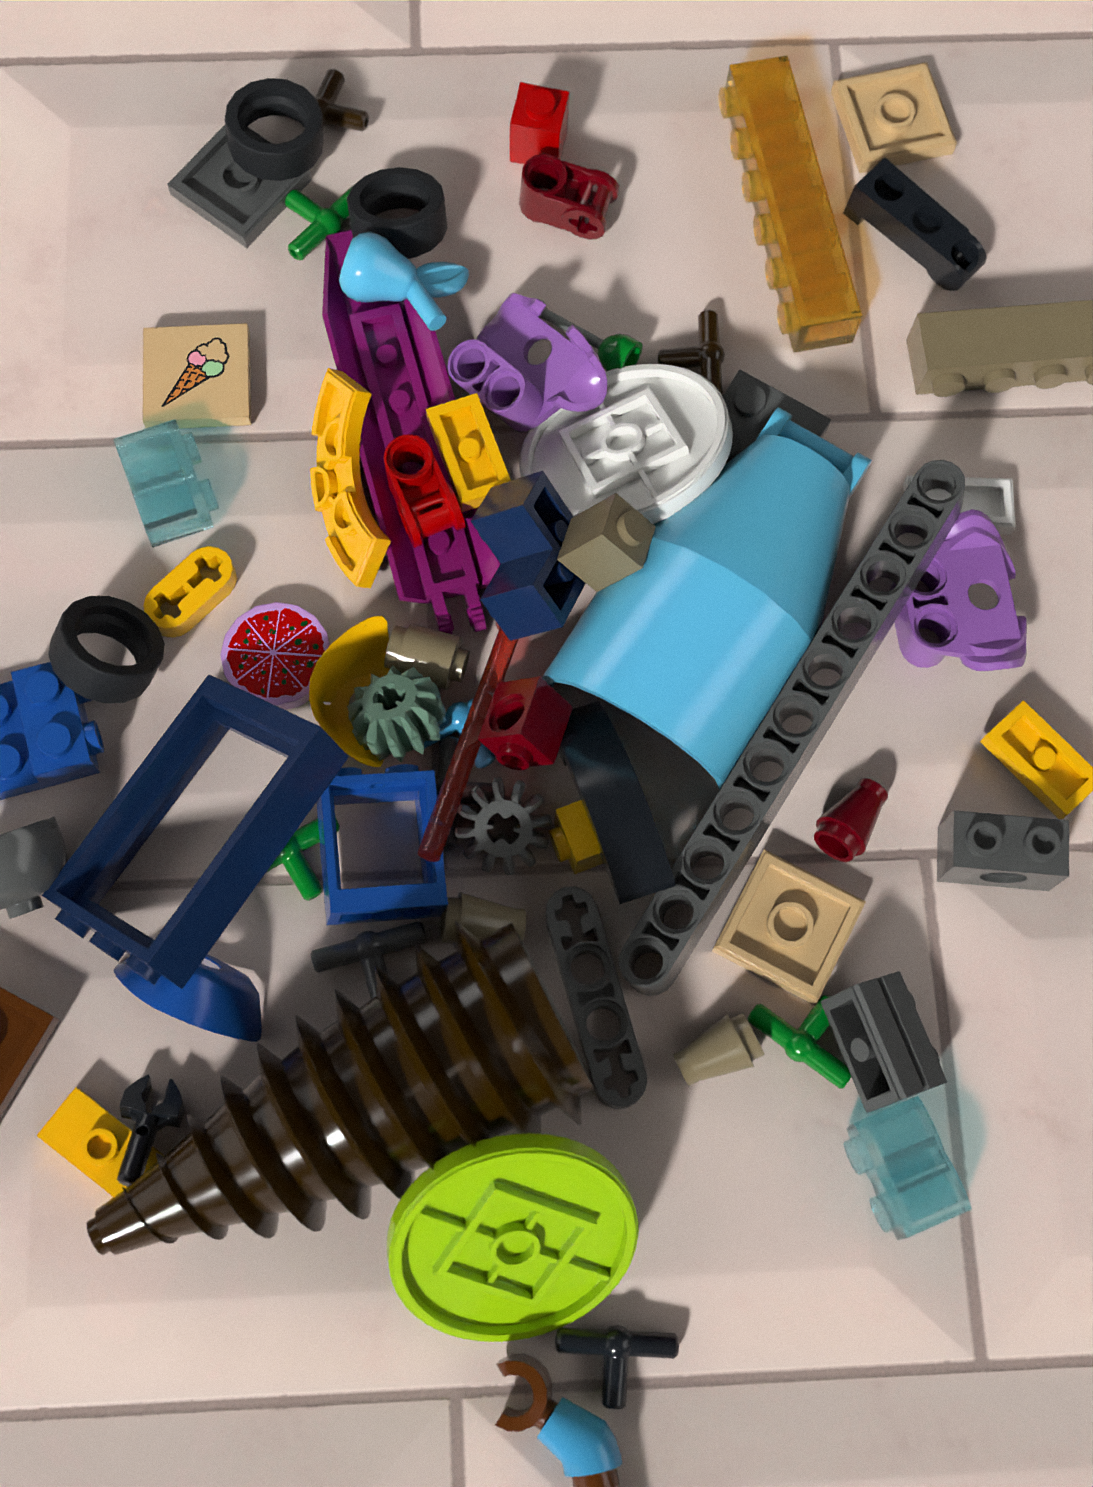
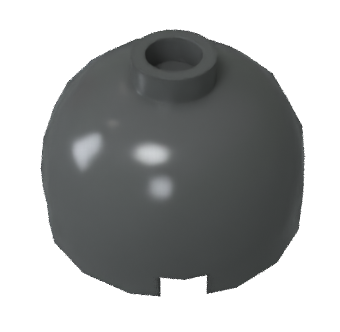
M55 817L44 819L0 835V910L6 908L10 919L44 907L40 896L51 887L66 864L67 854L64 840Z

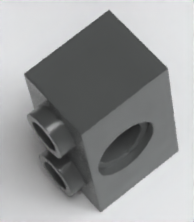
M954 810L938 827L937 882L1049 891L1069 877V820Z

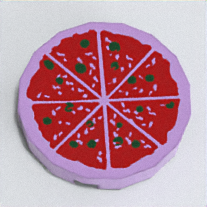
M274 602L255 606L239 616L225 634L220 654L224 675L229 684L284 710L297 708L309 701V685L316 662L329 647L330 643L327 632L318 619L298 605Z

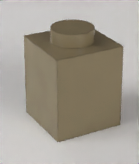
M614 493L571 518L557 560L592 589L599 592L643 568L656 526L621 496Z

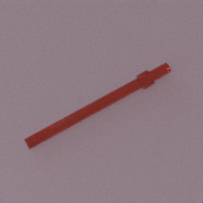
M497 622L495 625L499 631L417 852L421 858L427 861L438 862L441 858L481 746L478 737L497 683L504 682L519 640L510 641Z

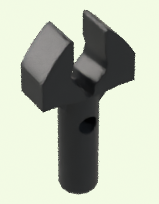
M150 1075L140 1078L124 1090L119 1105L121 1118L131 1119L134 1127L117 1175L118 1182L123 1186L128 1187L144 1173L157 1132L165 1126L180 1128L185 1111L181 1093L173 1079H169L163 1102L154 1106L150 1113L147 1112L145 1104L152 1088Z

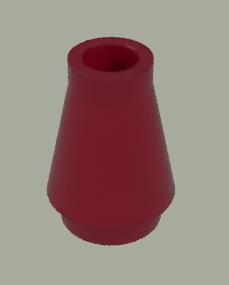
M861 778L850 792L816 821L817 831L814 834V840L818 847L828 856L842 862H850L855 856L862 855L867 848L882 806L888 799V793L885 788L872 779Z

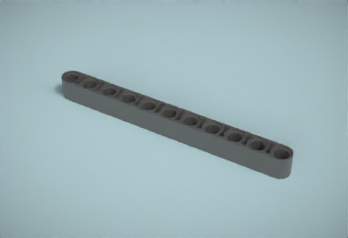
M933 460L924 464L917 471L671 868L675 879V886L656 892L622 947L619 955V968L623 977L637 992L647 996L659 995L667 991L675 982L957 521L963 505L965 476L961 469L953 462ZM940 488L949 492L951 497L945 500H934L925 493L929 490ZM905 533H914L921 536L924 541L916 546H907L900 543L897 538ZM877 578L891 579L897 586L888 592H878L869 587L868 584ZM849 623H859L864 625L869 632L859 639H850L842 635L840 630ZM821 669L835 670L841 676L836 683L830 686H821L811 680V676ZM792 715L806 716L812 722L807 731L798 734L787 732L782 728L783 722ZM767 761L778 763L783 768L782 774L770 782L760 781L752 775L754 769L759 764ZM743 808L749 810L754 815L752 823L742 830H732L723 824L725 816L734 809ZM715 856L724 862L722 872L717 877L701 879L694 874L693 870L696 863L703 857ZM676 904H685L694 910L691 922L681 929H672L664 924L666 911ZM654 952L663 957V966L655 977L641 979L635 976L634 965L641 955Z

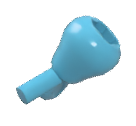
M364 232L355 236L350 243L340 273L339 283L347 297L359 302L404 301L408 299L429 330L435 331L445 324L447 318L433 298L451 296L460 291L468 281L469 270L462 265L451 262H431L416 269L415 265L398 252L386 238L377 233Z

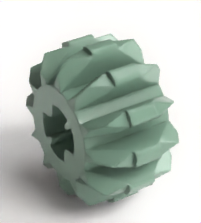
M392 665L386 676L379 678L371 673V684L369 686L354 688L355 701L347 706L349 711L348 717L354 728L352 732L358 744L362 745L364 750H370L379 761L392 754L393 757L402 763L406 753L415 750L423 755L425 741L440 740L439 726L446 722V711L440 699L441 695L437 685L431 681L430 677H423L415 667L401 674Z

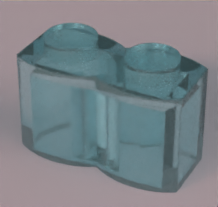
M176 419L113 439L152 548L214 528L209 512L219 509L209 478L198 481L193 465L202 463L192 432L181 435Z
M915 1096L855 1122L846 1128L850 1138L844 1141L846 1155L854 1171L858 1175L866 1173L872 1183L876 1196L869 1199L870 1206L879 1226L885 1233L892 1230L897 1240L906 1239L972 1210L963 1184L946 1155L934 1123L919 1096Z

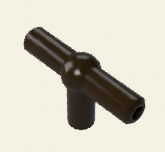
M328 70L315 96L322 112L323 126L330 124L363 132L369 123L368 113L363 110L335 104L345 78L339 70Z
M705 310L698 315L699 346L660 350L658 352V364L678 366L685 369L700 367L701 376L709 380L723 395L721 364L724 361L725 353L720 345L718 314L712 310Z

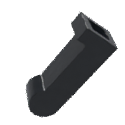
M883 158L854 186L843 214L857 225L864 220L923 266L931 279L943 289L957 291L985 264V250L982 244L969 232L970 230L887 158Z

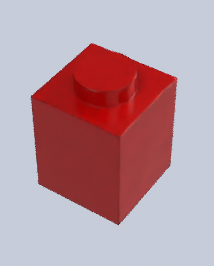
M520 82L510 121V162L525 164L528 159L540 154L552 155L561 160L568 130L570 91Z

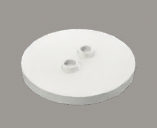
M638 364L606 371L607 394L603 403L595 409L575 412L561 408L539 426L529 430L524 439L519 458L520 476L524 477L544 471L574 517L617 493L652 524H655L678 512L712 485L726 464L732 446L733 430L725 400L719 390L705 377L685 368L665 364Z

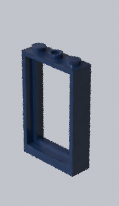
M208 674L61 869L51 887L42 896L61 909L55 920L84 939L91 930L94 932V935L89 940L91 944L116 961H119L124 953H127L130 957L124 965L151 984L155 985L162 976L183 989L349 756L321 726ZM228 730L286 757L285 762L155 940L99 905Z

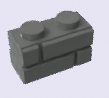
M900 971L858 983L821 1001L866 1113L947 1083L940 1066L939 1055L931 1045L916 1010L914 997L908 991Z

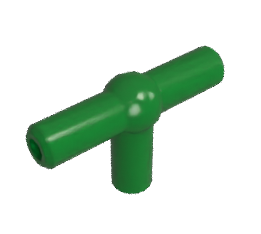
M352 186L328 208L322 207L296 189L291 190L286 195V207L311 223L288 245V251L294 259L302 261L326 239L327 235L340 231L342 223L349 217L347 197Z
M318 818L295 831L268 869L270 871L283 864L303 899L307 901L323 893L322 884L302 853L320 842ZM336 819V830L338 832L340 825Z
M821 996L798 1029L761 1003L753 1008L747 1017L748 1022L783 1047L786 1055L791 1060L805 1063L839 1089L846 1086L851 1079L847 1065L817 1044L830 1025L821 1001L831 996Z

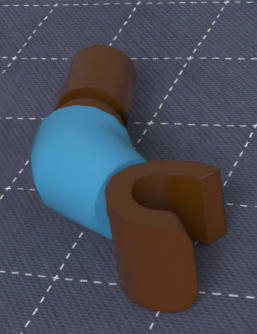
M511 1354L501 1359L496 1365L503 1377L518 1375L524 1378L531 1385L533 1403L524 1410H514L507 1407L495 1426L505 1431L521 1432L533 1426L540 1429L541 1431L537 1438L561 1461L564 1475L572 1478L573 1487H618L620 1484L617 1467L623 1463L616 1437L607 1422L564 1397L561 1398L559 1403L552 1399V1380L548 1370L538 1359L527 1354Z

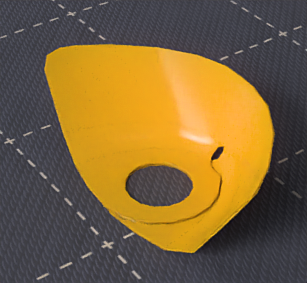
M373 616L363 620L331 643L316 662L309 685V701L313 716L318 724L346 754L358 762L372 767H381L384 759L379 761L370 750H364L363 746L358 744L352 732L354 728L348 717L349 711L347 706L349 705L350 698L355 693L354 688L371 684V673L380 678L386 676L390 670L384 667L389 635L387 621L383 616ZM323 702H330L331 704L325 705Z

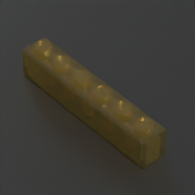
M788 55L730 64L726 87L719 89V106L722 117L724 119L730 118L732 126L730 145L735 161L741 160L744 170L742 173V192L746 203L752 202L756 214L753 219L755 240L758 246L764 245L768 259L765 261L767 285L770 290L776 289L779 298L777 320L780 332L783 335H789L793 353L853 343L862 319V312Z

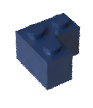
M544 471L491 487L471 520L481 539L488 545L500 562V566L480 600L510 641L562 628L586 584L557 560L571 518L574 516Z

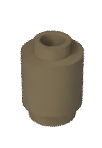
M412 623L409 624L408 628L396 625L388 642L384 667L390 669L393 665L401 674L415 667L423 677H430L431 681L437 685V688L448 690L453 680L462 682L470 651L461 648L462 637Z

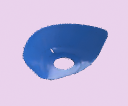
M207 954L205 959L213 962L220 969L201 963L183 989L162 976L155 985L151 984L124 965L129 957L119 963L113 970L119 981L131 993L156 1010L216 1034L250 1042H257L261 1039L260 996L249 976Z

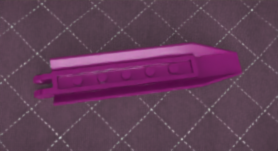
M352 230L327 235L322 317L336 369L343 371L372 394L363 420L360 457L379 527L391 540L386 553L399 601L431 603L438 631L453 634L454 625L451 614L447 611L445 599L464 595L469 625L473 628L474 632L487 629L477 591L489 585L500 566V562L488 545L481 539L478 531L471 523L479 507L462 512L466 525L465 529L457 531L452 527L423 539L422 546L414 548L405 531L395 499L389 488L383 458L385 448L396 437L406 434L419 436L426 440L431 447L446 482L452 488L426 416L427 408L455 400L436 331L429 330L408 299L404 301L364 303L347 297L341 289L339 277L348 248L353 239ZM406 462L399 466L397 471L410 475L420 471L423 466L417 462Z

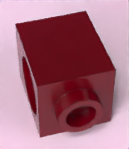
M540 676L497 683L478 740L496 755V759L500 764L513 770H526L528 767L554 764L573 707Z

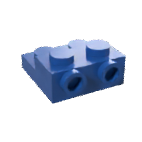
M51 662L11 672L13 681L0 684V800L99 774L100 769L96 755L104 753V744L96 721L88 722L84 703L91 702L92 700L84 698L68 688L53 671Z

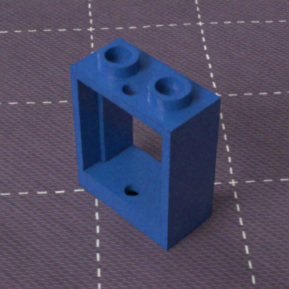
M413 764L390 766L385 769V773L363 774L362 769L355 767L341 768L316 802L326 926L440 917L448 906L435 771H419V767ZM415 800L423 883L341 889L334 805Z

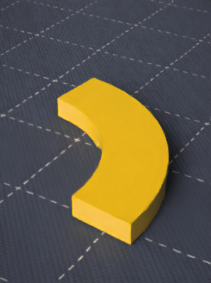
M328 368L317 400L311 434L318 436L317 467L310 468L315 511L322 512L329 534L325 538V542L338 566L356 587L371 588L391 542L377 525L370 512L360 474L361 432L366 409L372 394L343 371Z

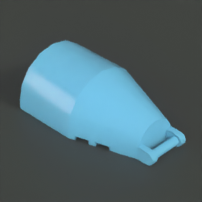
M779 407L773 412L756 441L725 464L719 476L710 487L678 512L653 524L656 528L643 568L596 592L542 676L551 687H553L555 682L572 685L598 696L638 718L670 739L698 761L715 779L719 791L822 626L849 499L872 462L871 459L859 452L853 456L791 421L792 414Z

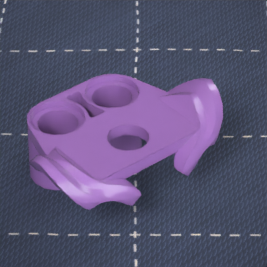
M511 293L503 302L492 321L482 329L477 339L466 340L453 349L447 365L449 375L453 381L470 395L477 393L482 405L510 428L522 432L536 428L561 408L568 411L581 412L595 409L602 404L607 394L606 372L599 356L576 326L571 325L566 331L568 340L539 318L546 307L544 302L536 298ZM539 340L551 341L552 349L549 357L538 365L530 364L528 352L531 346ZM518 396L516 401L512 403L513 399Z
M971 509L960 513L954 526L920 581H923L928 586L930 592H920L914 589L894 622L901 653L914 666L921 668L933 667L939 664L945 656L958 657L963 665L975 671L1022 667L1025 663L1027 655V620L1025 616H1017L1009 583V580L1016 577L1015 567L995 525L988 515L982 511ZM892 583L890 590L897 586L896 583ZM977 583L991 586L998 596L997 605L988 610L974 606L968 597L969 588ZM923 628L933 631L939 637L940 643H930L924 640L918 629Z

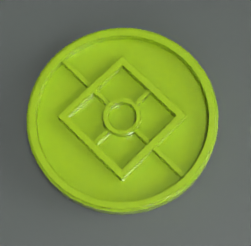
M520 1133L496 1136L478 1141L476 1147L470 1144L448 1154L434 1163L433 1170L429 1167L406 1190L393 1212L387 1232L386 1248L390 1276L397 1295L406 1308L422 1322L440 1332L462 1339L483 1342L527 1339L554 1331L577 1320L600 1304L614 1290L627 1272L633 1259L638 1240V1218L629 1188L621 1173L607 1158L591 1147L572 1139L550 1134Z

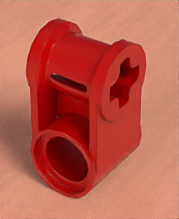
M411 434L401 435L390 441L385 448L383 457L388 485L413 547L422 546L423 539L452 527L457 531L465 529V520L457 498L449 483L446 482L427 441ZM406 462H417L423 466L420 471L410 475L397 471L399 466Z

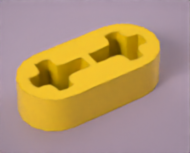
M201 547L188 555L149 591L143 604L144 612L159 627L162 636L174 638L186 634L232 592L237 580L232 560L225 551L218 547ZM205 566L211 570L218 568L221 578L216 582L210 578L203 580L200 570ZM165 602L172 606L178 604L181 614L175 619L168 614L163 616L160 606Z

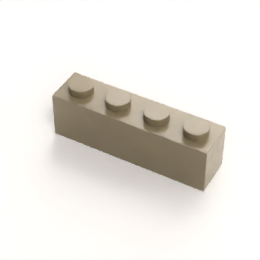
M1093 300L917 313L906 339L916 395L934 394L937 397H950L962 391L982 389L989 393H1000L1012 387L1036 385L1040 389H1050L1063 383L1087 381L1088 384L1093 385Z

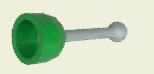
M547 306L539 316L540 319L543 318L564 331H567L571 325L576 326L588 343L598 349L599 359L606 371L637 365L643 345L640 341L629 335L615 334L603 340L548 310Z

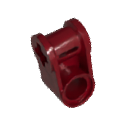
M540 154L528 159L522 168L519 206L526 218L534 222L544 223L569 231L580 238L598 239L606 231L607 221L605 216L609 205L616 201L620 187L616 179L601 170L588 169L560 160L552 155ZM594 185L598 187L596 192L592 190ZM542 187L547 188L549 190H539L538 188ZM585 217L589 218L588 223L584 222Z

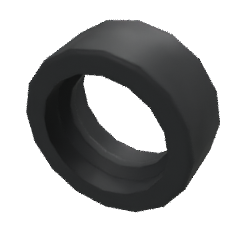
M261 79L250 82L237 90L226 105L225 128L227 144L233 160L246 173L263 180L283 181L299 177L314 167L321 156L324 139L322 112L317 99L304 86L287 79ZM271 115L289 117L298 121L305 128L303 133L292 141L280 144L262 143L250 138L245 133L248 125L259 118Z
M396 167L378 170L364 176L354 184L347 197L353 238L364 232L377 233L386 238L407 259L430 252L443 240L447 231L445 198L442 185L432 175L418 169ZM407 208L420 211L411 216L398 219L376 217L377 214L391 209Z
M87 596L72 602L62 613L51 638L48 656L56 675L68 688L79 695L101 703H125L141 696L150 685L163 660L165 643L159 627L146 612L135 605L111 596ZM98 633L111 637L130 651L135 658L136 664L117 666L103 662L87 652L78 641L77 635Z

